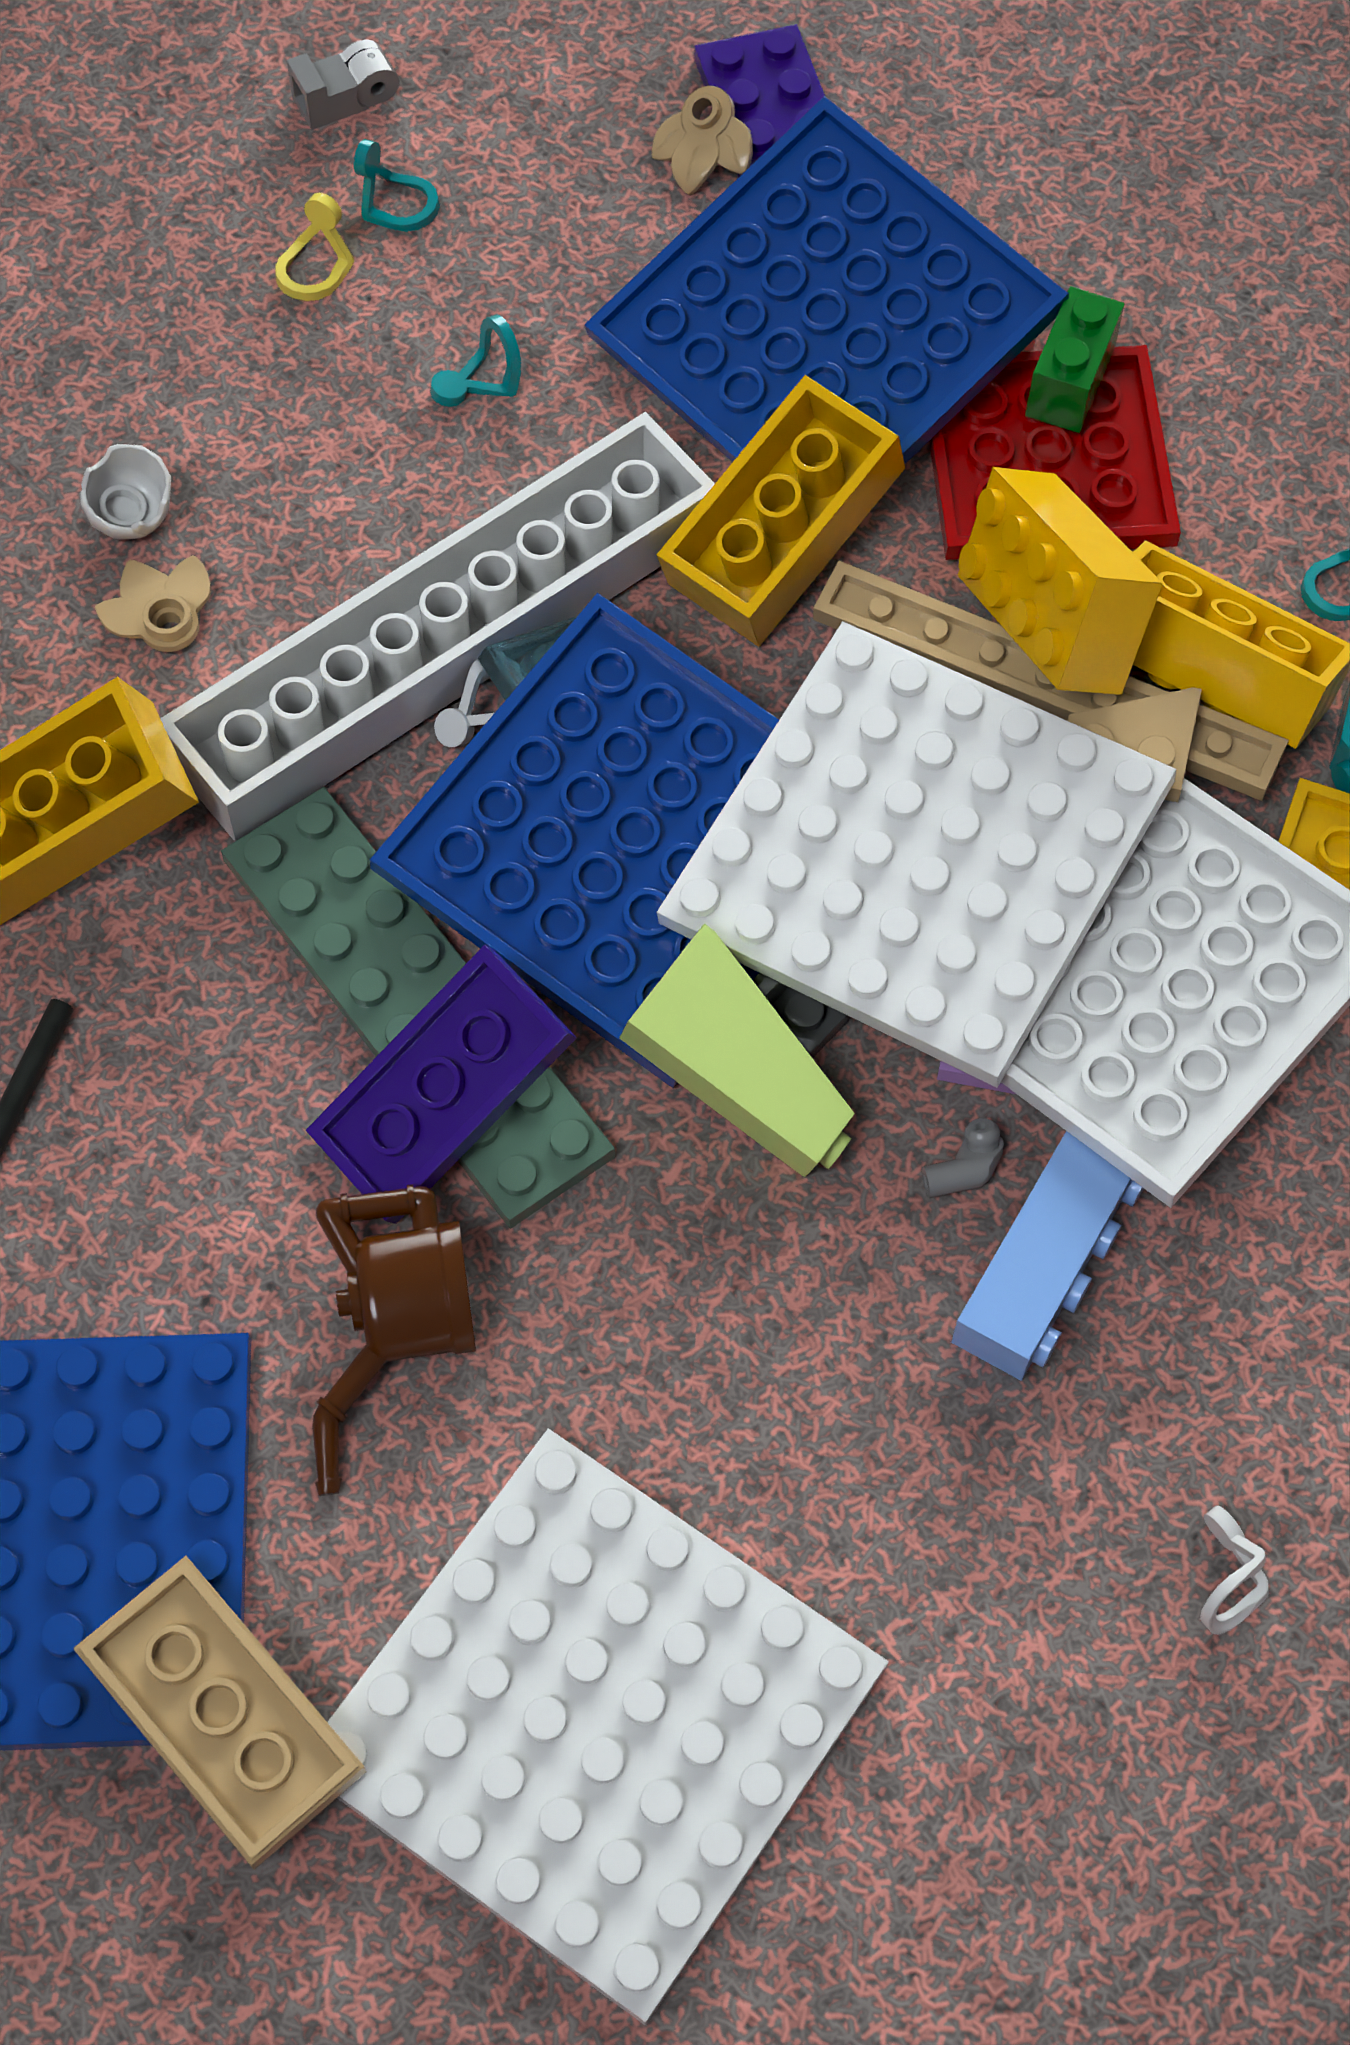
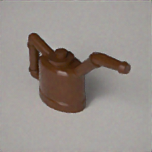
M413 1184L406 1185L407 1188L354 1196H348L347 1193L340 1194L339 1198L321 1201L316 1208V1219L347 1271L348 1289L336 1291L339 1317L352 1315L354 1331L364 1330L366 1345L324 1399L320 1397L316 1402L318 1407L313 1415L312 1431L318 1481L315 1482L319 1496L339 1494L342 1481L339 1478V1422L343 1423L345 1421L347 1411L386 1361L450 1352L455 1354L476 1352L459 1221L439 1223L436 1197L434 1192L428 1187H414ZM410 1214L413 1230L370 1235L360 1241L351 1226V1222Z

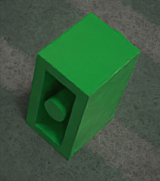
M1070 286L1067 291L1069 298L1062 303L1033 372L1025 416L1080 433L1115 349L1125 303Z

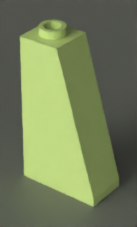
M704 923L629 1019L619 1039L802 1176L806 1177L818 1163L829 1169L852 1139L842 1130L855 1113L720 937Z

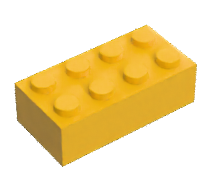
M804 375L656 554L668 584L760 647L904 471L905 464L899 436L810 377Z
M993 467L986 489L981 492L977 501V516L969 541L960 552L957 576L1057 690L1122 695L1163 583L1056 474Z
M1148 541L1143 542L1133 553L1163 585L1133 665L1148 672L1149 678L1162 687L1181 690L1192 687L1202 689L1200 700L1203 706L1230 717L1233 716L1245 723L1288 739L1287 745L1296 749L1330 709L1350 669V643Z
M118 676L0 750V925L199 803L153 702Z

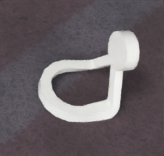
M476 659L469 669L459 708L444 709L436 717L434 729L437 739L447 747L464 746L472 739L475 730L474 726L485 725L494 713L471 715L481 679L494 674L501 675L517 687L527 675L505 659Z
M1218 1505L1204 1514L1205 1523L1226 1549L1232 1551L1242 1565L1241 1568L1229 1575L1216 1587L1201 1610L1200 1620L1211 1634L1220 1635L1232 1630L1259 1607L1268 1597L1269 1586L1268 1580L1261 1570L1266 1562L1265 1551L1247 1540L1235 1519ZM1252 1578L1257 1587L1225 1613L1216 1615L1219 1606L1225 1598L1244 1581Z

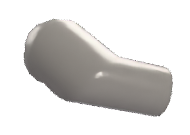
M985 1118L973 1120L967 1124L964 1130L966 1138L954 1160L922 1166V1180L928 1198L979 1188L989 1181L1003 1155L1004 1142L1000 1137L999 1127L994 1121Z

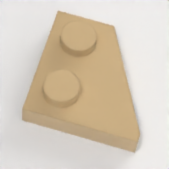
M1192 687L1069 714L1067 721L1175 768V782L1164 800L1179 803L1202 689Z

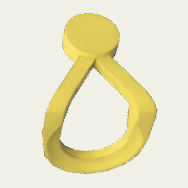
M320 192L314 193L304 206L305 215L311 224L279 257L275 266L276 283L281 291L293 299L302 301L320 300L331 295L339 287L354 264L351 252L335 228L342 218L341 208L332 197ZM322 230L336 252L338 260L325 281L316 285L298 284L289 278L286 273L287 269L301 249Z

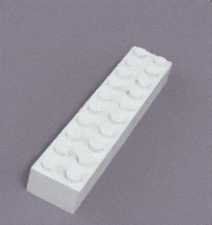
M645 411L160 718L195 794L230 837L237 841L460 698L463 694L469 669L476 659L500 658L513 663L567 628L597 593L610 600L659 568L661 565L656 554L715 483ZM490 677L481 679L480 684L489 679Z

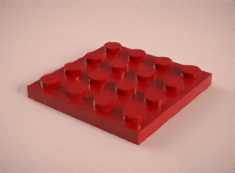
M1147 345L1115 347L1080 433L1025 416L1033 372L1042 351H1026L1019 353L929 441L945 560L959 559L962 548L968 543L977 516V501L981 492L986 489L993 467L1056 474L1129 549H1137L1145 541L1160 548L1178 546L1181 530Z

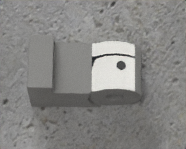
M372 40L357 41L349 45L342 53L315 62L310 60L307 53L286 60L292 98L311 131L368 110L371 106L388 101L399 88L400 80L380 45Z

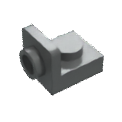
M758 973L753 980L812 1058L848 1021V1015L768 976Z

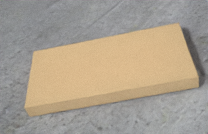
M187 1556L183 1557L73 1648L253 1870L367 1772L365 1766Z

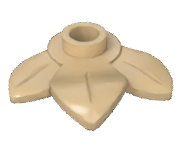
M704 86L692 92L686 99L682 111L669 117L661 124L655 134L652 146V158L659 161H671L673 176L677 184L688 195H693L702 186L717 164L733 173L743 174L750 167L753 153L750 129L743 122L735 118V108L731 97L724 90L716 86ZM712 105V112L709 117L700 120L702 112Z
M193 555L180 562L169 576L135 560H129L126 562L120 580L121 597L103 601L97 604L95 609L101 624L112 634L123 638H142L149 647L158 651H178L190 645L198 635L200 624L197 613L211 596L208 572L203 563ZM168 622L178 623V625L172 628H161Z

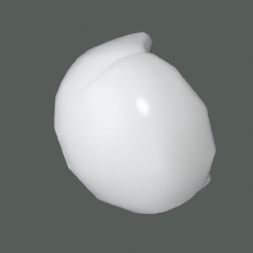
M116 444L110 446L104 457L85 471L81 483V508L91 526L116 540L145 537L159 527L167 516L170 505L171 475L161 457L142 445Z

